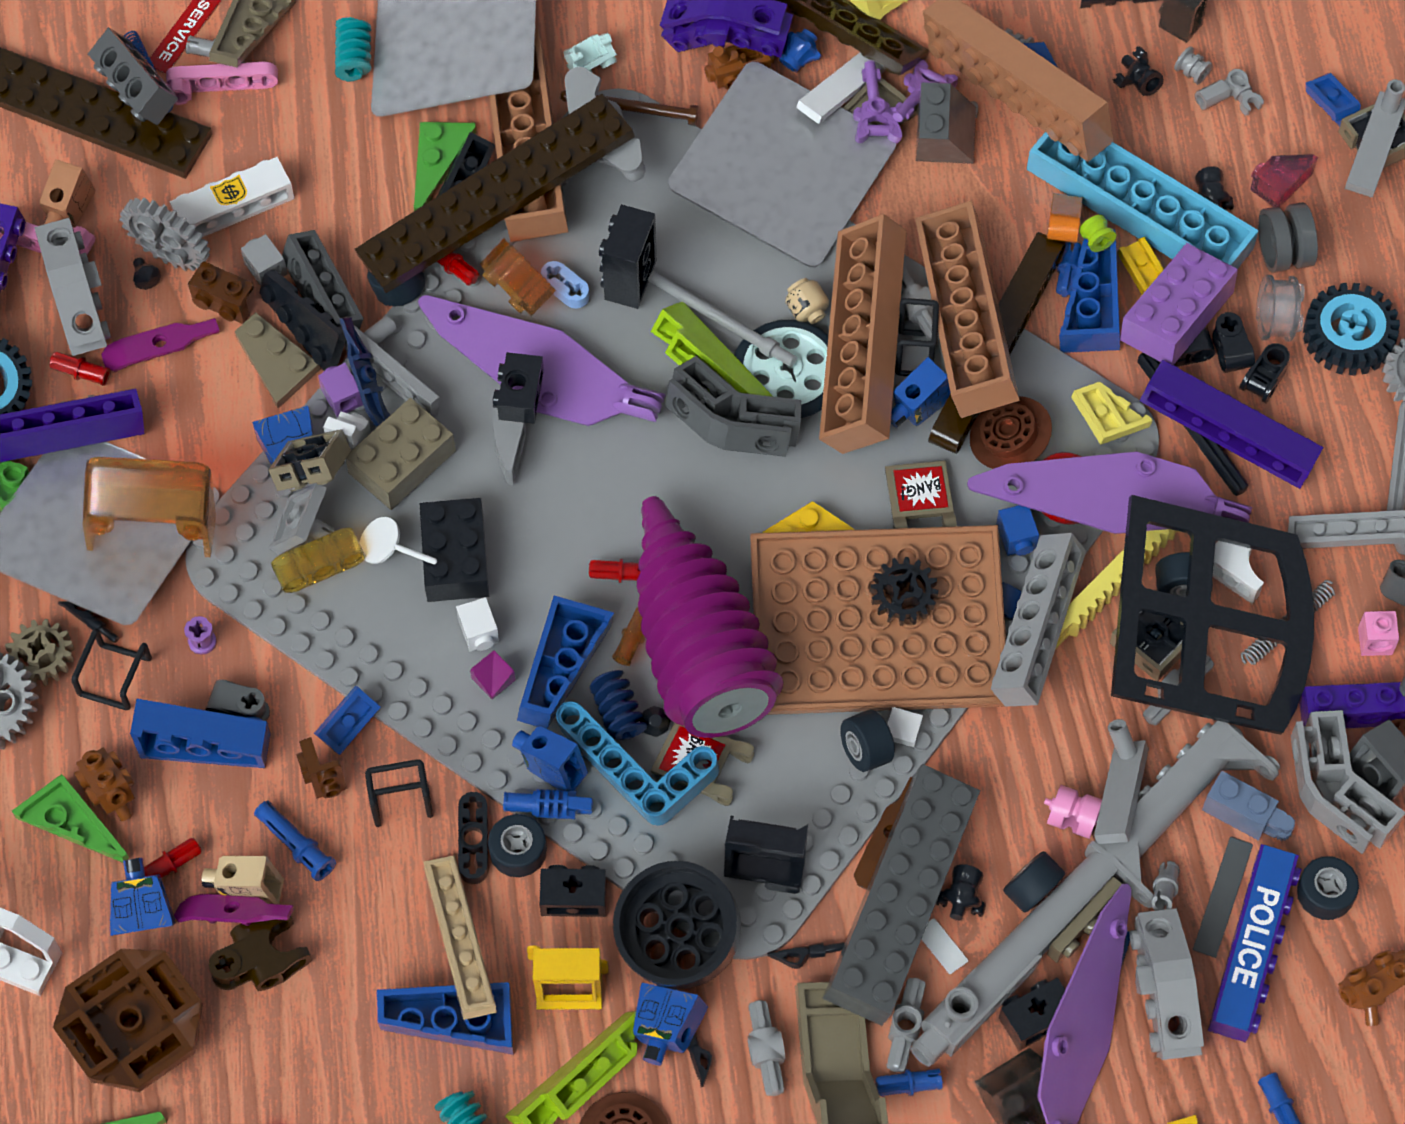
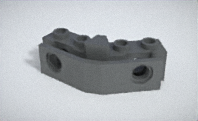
M697 356L674 369L673 379L669 380L665 406L705 442L728 451L786 457L788 446L796 447L801 423V400L738 393ZM685 405L688 407V413L683 410ZM762 441H769L770 446H764Z

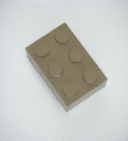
M410 397L351 450L346 458L348 473L392 510L456 452L454 434Z

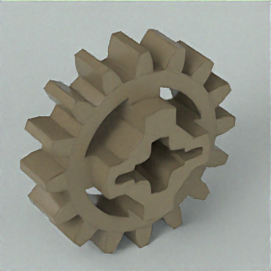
M34 619L31 621L30 628H26V626L21 624L20 634L13 632L10 634L13 643H6V650L9 655L15 657L14 661H20V658H23L24 662H28V667L24 665L23 669L32 673L29 680L37 683V680H42L44 686H47L48 678L53 677L56 681L60 680L59 671L68 673L69 669L66 662H74L71 651L75 649L72 641H69L71 639L67 630L62 631L59 623L51 627L48 619H45L42 625H38ZM51 638L56 640L60 647H57L55 643H51Z

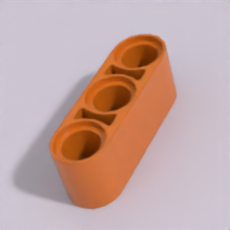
M1053 193L1047 239L1077 243L1082 197Z

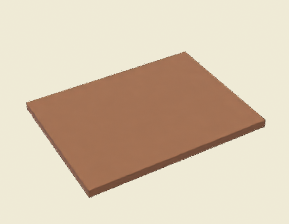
M998 525L750 534L753 614L759 619L760 626L758 631L766 635L769 641L767 650L772 652L777 658V666L774 672L778 673L784 682L783 689L767 715L860 712L870 709L889 711L892 710V707L902 710L1004 707V704L991 690L992 679L995 676L1000 655L1006 642ZM905 557H909L911 565L920 560L921 570L928 567L931 569L928 578H937V585L933 589L939 590L938 598L933 599L936 602L934 610L927 609L928 616L926 619L918 615L916 624L913 625L910 619H905L904 625L900 626L899 618H894L889 623L887 622L888 613L877 614L880 604L872 605L871 599L876 594L870 593L871 584H876L873 581L874 573L882 574L880 569L883 563L890 568L892 567L893 558H896L899 564H903ZM918 579V580H917L918 587H919V588H922V589H923V592L925 593L924 587H923L922 583L920 582V580ZM910 583L902 591H899V599L907 591L909 592ZM883 590L885 598L891 604L890 595L886 594L885 590Z

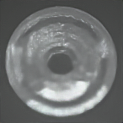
M1265 275L1262 279L1256 306L1257 331L1261 340H1268L1271 336L1282 337L1284 341L1290 342L1294 339L1296 332L1302 331L1303 315L1300 314L1305 288L1303 284H1299L1295 276H1289L1286 280H1275L1272 275Z

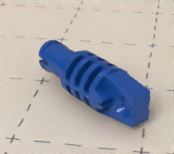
M537 789L533 791V794L504 792L503 810L504 812L532 813V816H535V818L575 819V814H592L593 799L577 797V791Z

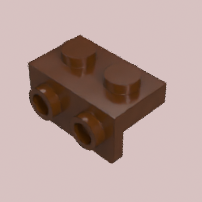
M205 261L202 262L188 282L192 301L203 310L210 309L219 313L227 321L233 322L235 320L243 324L250 316L246 300L254 289L253 283Z
M312 738L300 740L302 752L296 754L304 782L305 784L312 783L316 799L321 797L332 798L339 795L341 791L346 790L347 787L340 761L335 760L320 765Z

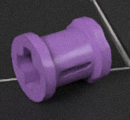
M201 616L193 617L186 623L184 631L188 638L190 649L200 655L211 652L216 645V636L213 632L212 624L207 618Z

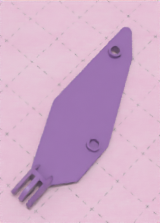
M423 295L419 298V307L438 334L500 385L501 382L497 379L500 363L505 364L507 352L543 356L544 375L537 409L538 413L586 426L594 425L620 413L652 422L657 421V414L660 413L661 403L665 399L664 393L629 384L562 330L429 295ZM454 316H461L457 320H452ZM515 386V387H513L512 389H517V390H519V389H522L523 387H522V386Z
M1140 452L1011 463L970 477L967 482L968 488L973 492L1114 534L1126 533L1128 501L1131 495L1249 523V515L1252 511L1251 506L1215 496L1196 469ZM1008 485L1015 486L1017 490L1009 489ZM1147 524L1146 531L1164 530L1167 528Z
M1122 884L1100 912L1047 1029L1038 1099L1046 1124L1078 1123L1110 1049L1124 942L1127 934L1131 887L1129 884Z

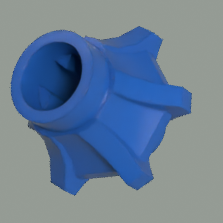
M805 28L802 32L794 33L790 31L787 35L782 56L778 60L795 73L807 63L820 60L822 55L818 52L815 43L818 39L817 36Z

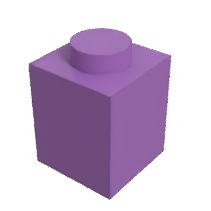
M346 363L339 366H331L318 375L321 391L336 417L339 416L341 411L348 413L363 406L356 381Z

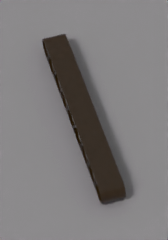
M1041 232L1035 235L998 304L1010 355L1052 278L1066 248L1065 242L1047 239V235ZM950 393L932 427L928 442L957 454L979 413L961 418Z

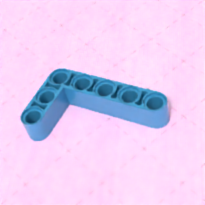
M569 701L561 704L557 709L556 719L563 735L578 744L580 752L652 825H664L701 793L704 788L713 782L719 774V764L715 752L709 747L700 746L693 749L658 782H655L580 704ZM576 715L579 717L575 724L569 725L564 723L569 716ZM591 737L600 738V742L595 746H587L585 744ZM617 758L622 760L621 764L616 768H608L606 766L611 759ZM701 760L712 762L711 766L707 769L701 770L696 768V765ZM634 780L643 782V785L638 790L627 788L629 783ZM678 781L688 783L686 789L682 791H676L672 787ZM655 802L665 804L664 808L659 812H651L649 810L651 804Z

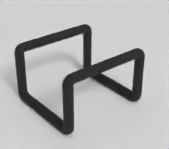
M904 298L900 301L899 334L925 336L922 330L903 329L906 304L933 306L931 341L907 339L898 341L895 373L897 375L909 376L913 372L901 370L903 345L929 347V358L934 362L939 320V303L936 300Z
M93 629L71 678L77 695L122 710H129L131 706L126 693L140 660L151 661L152 659L148 645L142 643L137 652L105 643L99 629ZM95 639L103 649L134 658L120 691L122 703L84 692L78 682V677Z
M416 759L370 767L365 771L369 803L376 827L381 826L377 801L378 795L417 788L422 789L427 817H433L429 786L422 760ZM418 766L420 782L374 790L373 773Z

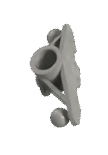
M572 68L565 76L569 114L597 96L602 80L586 68ZM608 100L623 117L620 106L616 102ZM632 138L595 162L614 166L623 172V175L629 181H638L645 174L641 141L636 138Z

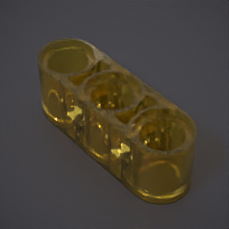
M343 528L277 556L271 562V567L282 590L285 593H293L359 565L363 562L366 555L352 528Z

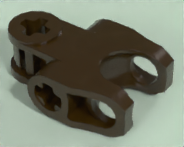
M292 916L288 920L275 919L253 922L250 926L239 924L234 927L230 932L234 943L217 950L209 959L208 966L214 984L222 990H231L252 980L257 991H264L287 981L292 975L307 966L312 961L307 947H299L283 952L276 950L272 946L275 937L288 930L294 924ZM228 966L231 971L225 973L222 968Z

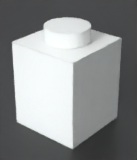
M486 597L456 606L458 621L469 652L487 650L499 642L498 630Z

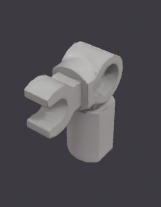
M1240 69L1231 70L1226 80L1220 79L1195 93V101L1202 110L1227 99L1229 96H1233L1236 101L1239 100L1240 110L1247 116L1251 111L1248 103H1253L1258 110L1262 108L1264 103L1259 94L1251 91L1252 87L1248 83V76Z

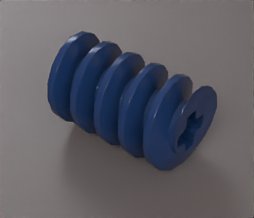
M623 670L603 673L596 677L589 686L591 693L594 695V702L599 706L598 712L603 717V725L607 728V733L614 740H628L640 735L647 729L646 723L639 722L643 718L642 712L635 711L639 707L638 702L631 700L634 697V691L631 689L625 690L629 687L630 681L628 679H620L624 674Z

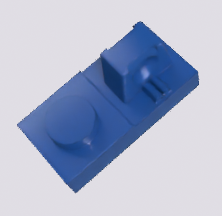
M1332 73L1306 82V93L1330 115L1332 121H1335L1339 127L1343 118L1361 110V103Z
M355 685L314 734L340 755L380 709V706Z

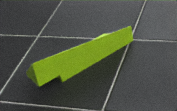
M679 302L662 309L650 332L669 344L665 354L679 366L697 356L738 393L772 396L685 303Z
M636 1011L624 1013L511 1109L505 1117L512 1124H553L558 1117L561 1120H567L637 1055L638 1043L634 1042L635 1035L633 1034Z

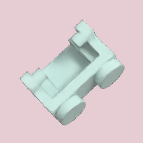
M609 33L592 35L565 50L563 54L568 63L566 65L568 69L583 67L592 72L591 69L598 65H601L603 69L617 61L615 57L617 54L611 45L612 39Z

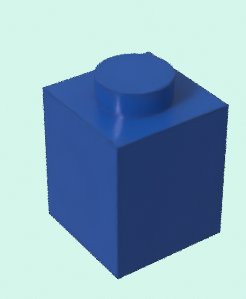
M1018 505L998 510L996 525H998V531L1007 556L1014 554L1019 556L1026 555L1036 549L1039 532L1030 508Z

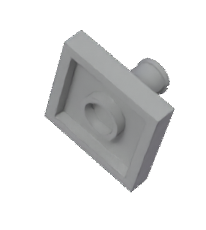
M314 483L289 497L269 546L270 550L281 554L305 542L308 535L317 539L322 544L328 543L332 537V534L329 532L333 533L334 527L315 518L327 487Z

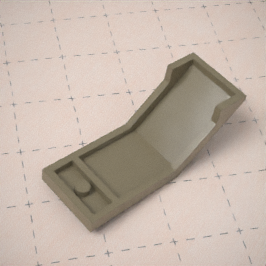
M829 982L797 983L795 994L803 1083L817 1124H888L886 1097L880 1098L870 1072L865 1018L822 999Z

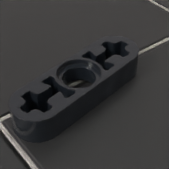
M478 792L464 794L458 803V867L461 878L468 884L481 883L488 875V807L485 797ZM472 802H476L477 807H479L476 809L477 822H471L470 811L467 809L470 808ZM470 831H478L483 836L480 843L476 845L467 844L464 841V837ZM470 854H476L477 866L480 867L477 868L476 874H470L469 869H467L471 865Z

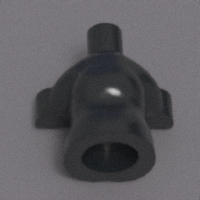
M1137 46L1136 51L1132 52L1137 60L1135 61L1130 55H1125L1121 63L1128 69L1127 75L1124 77L1121 73H1117V77L1113 78V82L1119 88L1134 84L1142 95L1150 96L1161 88L1164 81L1163 75L1148 64L1147 52L1142 47Z
M1206 167L1198 171L1195 176L1196 185L1199 189L1198 194L1219 207L1220 203H1222V209L1233 210V198L1228 192L1224 191L1223 171L1218 167Z
M956 865L952 872L951 886L944 891H940L936 905L941 904L942 907H946L949 901L953 905L950 917L954 920H962L965 908L972 907V915L978 914L979 917H982L986 904L977 896V892L984 877L983 873L971 865Z

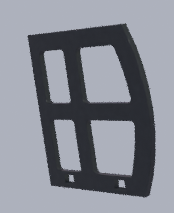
M1131 495L1128 501L1111 696L1281 735L1294 715L1302 696L1311 664L1314 641L1312 586L1298 535ZM1147 524L1184 532L1190 536L1186 597L1148 589L1143 586L1142 576ZM1216 541L1251 548L1276 556L1283 581L1287 621L1216 605L1211 601ZM1140 611L1177 619L1183 623L1178 685L1138 677L1135 674L1134 666ZM1209 627L1280 643L1284 646L1285 653L1281 669L1266 706L1205 691L1204 678ZM1146 686L1161 689L1160 698L1145 695ZM1237 707L1251 710V719L1236 716Z

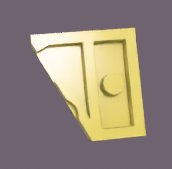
M1101 382L1074 390L1071 396L1100 445L1149 428L1153 421L1147 414L1142 417L1130 409V402L1121 396L1115 395L1110 388Z

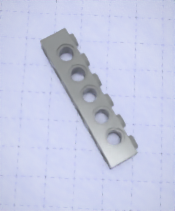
M1073 533L1040 535L1028 574L1025 577V584L1020 599L1017 602L1016 612L1009 627L1005 646L1001 652L995 676L992 679L991 690L1005 707L1038 705L1086 553V550Z

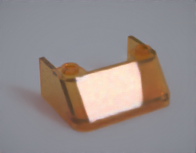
M93 457L86 462L84 474L82 522L87 551H93L95 536L111 532L114 528L115 520L176 524L177 532L185 539H203L204 556L211 557L216 511L210 468L198 462Z

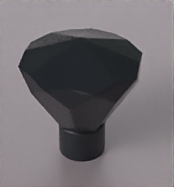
M136 258L133 261L135 267L133 281L135 286L143 290L156 286L161 278L159 269L145 263L143 258Z
M652 706L643 711V718L640 722L647 724V729L644 733L658 737L668 731L671 720L665 714L663 708Z

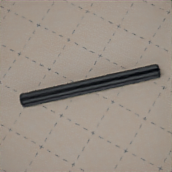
M1141 353L1138 356V364L1151 380L1160 362L1145 353ZM1184 426L1233 495L1238 496L1244 493L1248 488V483L1219 444Z

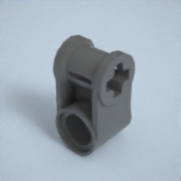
M222 679L216 680L205 709L206 711L240 717H258L263 721H267L270 716V708L260 690Z

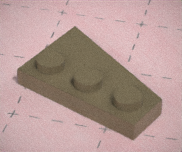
M256 312L234 331L238 342L258 372L262 383L268 389L277 408L282 406L320 370L319 365L309 355Z

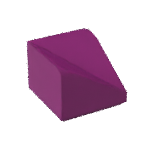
M495 650L470 670L471 679L491 699H494L516 681L514 670Z

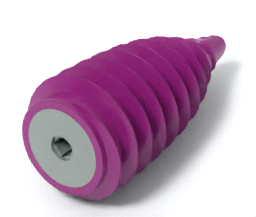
M657 496L648 497L642 502L641 508L642 527L645 534L642 539L644 552L638 563L641 573L637 579L636 588L640 595L638 611L642 617L641 630L646 638L645 648L647 655L652 660L651 671L658 680V693L664 699L663 707L665 714L670 720L685 726L690 734L697 737L715 738L742 731L760 721L771 711L776 698L783 689L784 682L782 677L774 672L777 666V658L772 652L767 650L769 641L766 635L758 631L760 626L759 619L749 612V600L738 593L739 584L737 580L726 575V564L723 561L712 558L713 552L709 546L694 543L696 540L695 534L684 531L681 528L680 521L674 518L663 500Z

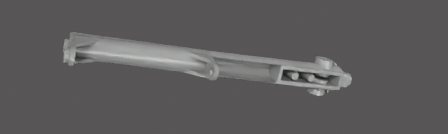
M1216 721L1213 725L1208 722L1197 734L1196 737L1199 740L1193 746L1189 743L1186 744L1176 756L1179 760L1173 766L1167 764L1156 777L1159 781L1152 788L1149 785L1145 786L1139 793L1129 842L1098 844L1096 839L1091 841L1084 853L1086 859L974 970L952 989L946 998L921 1022L924 1033L911 1047L913 1055L927 1067L934 1064L944 1053L952 1057L1002 1003L1038 968L1042 956L1048 951L1053 941L1112 877H1115L1122 884H1129L1131 896L1143 906L1152 908L1151 902L1154 895L1141 883L1140 858L1222 770H1255L1264 778L1274 780L1279 775V763L1269 755L1264 756L1244 738L1243 733L1236 726L1221 721Z

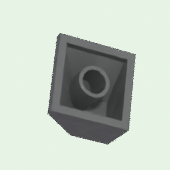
M1389 719L1363 734L1349 754L1352 772L1393 802L1405 787V737Z

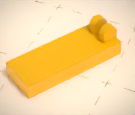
M1145 237L1140 238L1137 242L1127 247L1123 246L1117 251L1119 258L1141 295H1143L1164 270Z

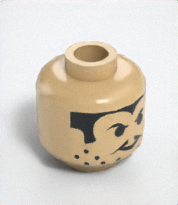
M803 278L787 289L788 294L785 302L797 321H809L810 324H815L826 316L824 311L828 308L830 301L817 281H809L807 278Z

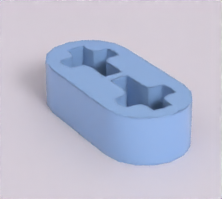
M557 261L548 262L542 267V285L565 305L577 309L582 308L588 303V284L573 271ZM559 273L560 280L555 277L549 279V274L555 276ZM570 289L575 293L580 290L581 296L577 294L571 296Z

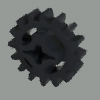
M905 557L903 564H899L897 559L893 558L892 567L889 568L883 563L880 569L882 574L874 573L873 581L876 584H871L870 593L876 595L872 597L871 603L872 605L880 604L877 611L878 615H882L885 612L888 613L887 622L890 623L894 618H899V624L903 626L905 619H910V622L914 625L917 622L918 615L926 619L928 616L927 609L934 610L936 602L933 599L938 598L939 590L933 589L937 585V578H928L931 569L928 567L921 570L920 560L911 565L909 557ZM918 579H919L920 582L922 583V585H923V587H924V590H925V593L923 592V589H922V588H919V587H918V584H917V580H918ZM910 583L909 592L907 591L899 599V591H902ZM883 590H885L886 594L890 595L891 604L885 598Z

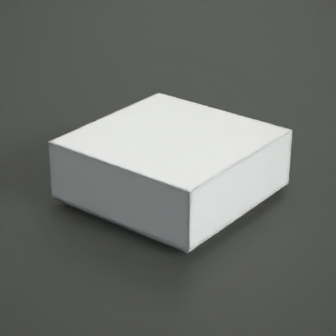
M892 707L888 726L894 742L914 747L923 715Z

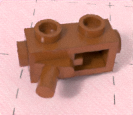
M735 45L727 48L717 46L713 52L708 53V65L704 66V70L709 83L715 82L717 89L725 87V89L729 90L747 63L759 62L771 69V64L775 63L774 56H767L749 48H740Z
M104 747L97 751H87L82 756V759L76 762L79 770L74 772L78 782L83 789L89 787L85 791L94 806L100 804L106 814L115 810L121 821L128 820L132 817V814L126 804L135 799L130 789V786L134 785L131 776L126 768L119 770L123 766L114 751L107 753Z
M1390 950L1380 952L1373 957L1369 965L1353 969L1347 974L1344 981L1338 984L1340 987L1339 995L1343 1002L1349 1007L1364 1010L1366 1026L1379 1025L1377 1005L1384 1004L1386 1002L1385 997L1405 985V950H1400L1397 953Z

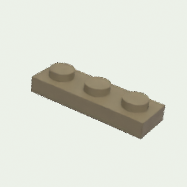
M1112 877L1050 945L1047 955L1056 963L1063 956L1067 958L1072 956L1081 944L1077 940L1084 933L1087 935L1091 934L1100 912L1122 885L1115 877Z

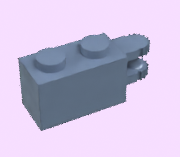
M1224 771L1220 772L1202 808V811L1258 841L1263 833L1272 838H1277V840H1288L1296 824L1293 817L1277 808L1278 800Z

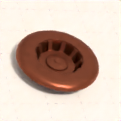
M1019 396L1020 401L981 412L975 419L970 431V447L976 459L983 465L995 469L1006 464L1032 462L1039 458L1047 448L1052 434L1051 418L1043 405L1034 399Z
M620 1092L602 1097L593 1103L583 1115L580 1124H668V1121L661 1109L650 1099L635 1093Z

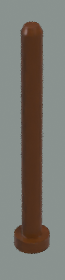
M566 90L561 91L560 99L564 102H567ZM605 96L607 100L616 102L623 111L688 120V125L696 126L699 109L697 105H691L690 109Z

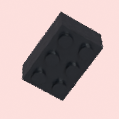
M621 204L617 215L613 214L611 216L608 226V232H610L608 239H603L600 244L599 256L602 257L599 271L603 272L600 287L604 288L605 300L639 309L649 282L648 278L653 272L657 261L655 213Z
M481 498L419 503L422 553L437 559L436 564L423 561L427 602L489 597L484 516Z

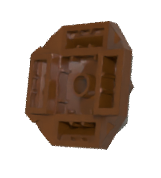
M120 949L65 987L53 1028L92 1083L141 1092L195 1054L203 1004L165 950ZM128 1018H139L135 1026L124 1027V1023Z

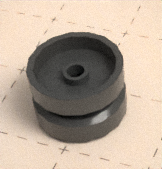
M1304 202L1289 204L1284 212L1278 206L1265 208L1260 211L1258 218L1259 243L1264 263L1271 273L1287 271L1290 269L1291 264L1297 269L1312 267L1316 264L1318 255L1317 233L1312 213L1307 204Z

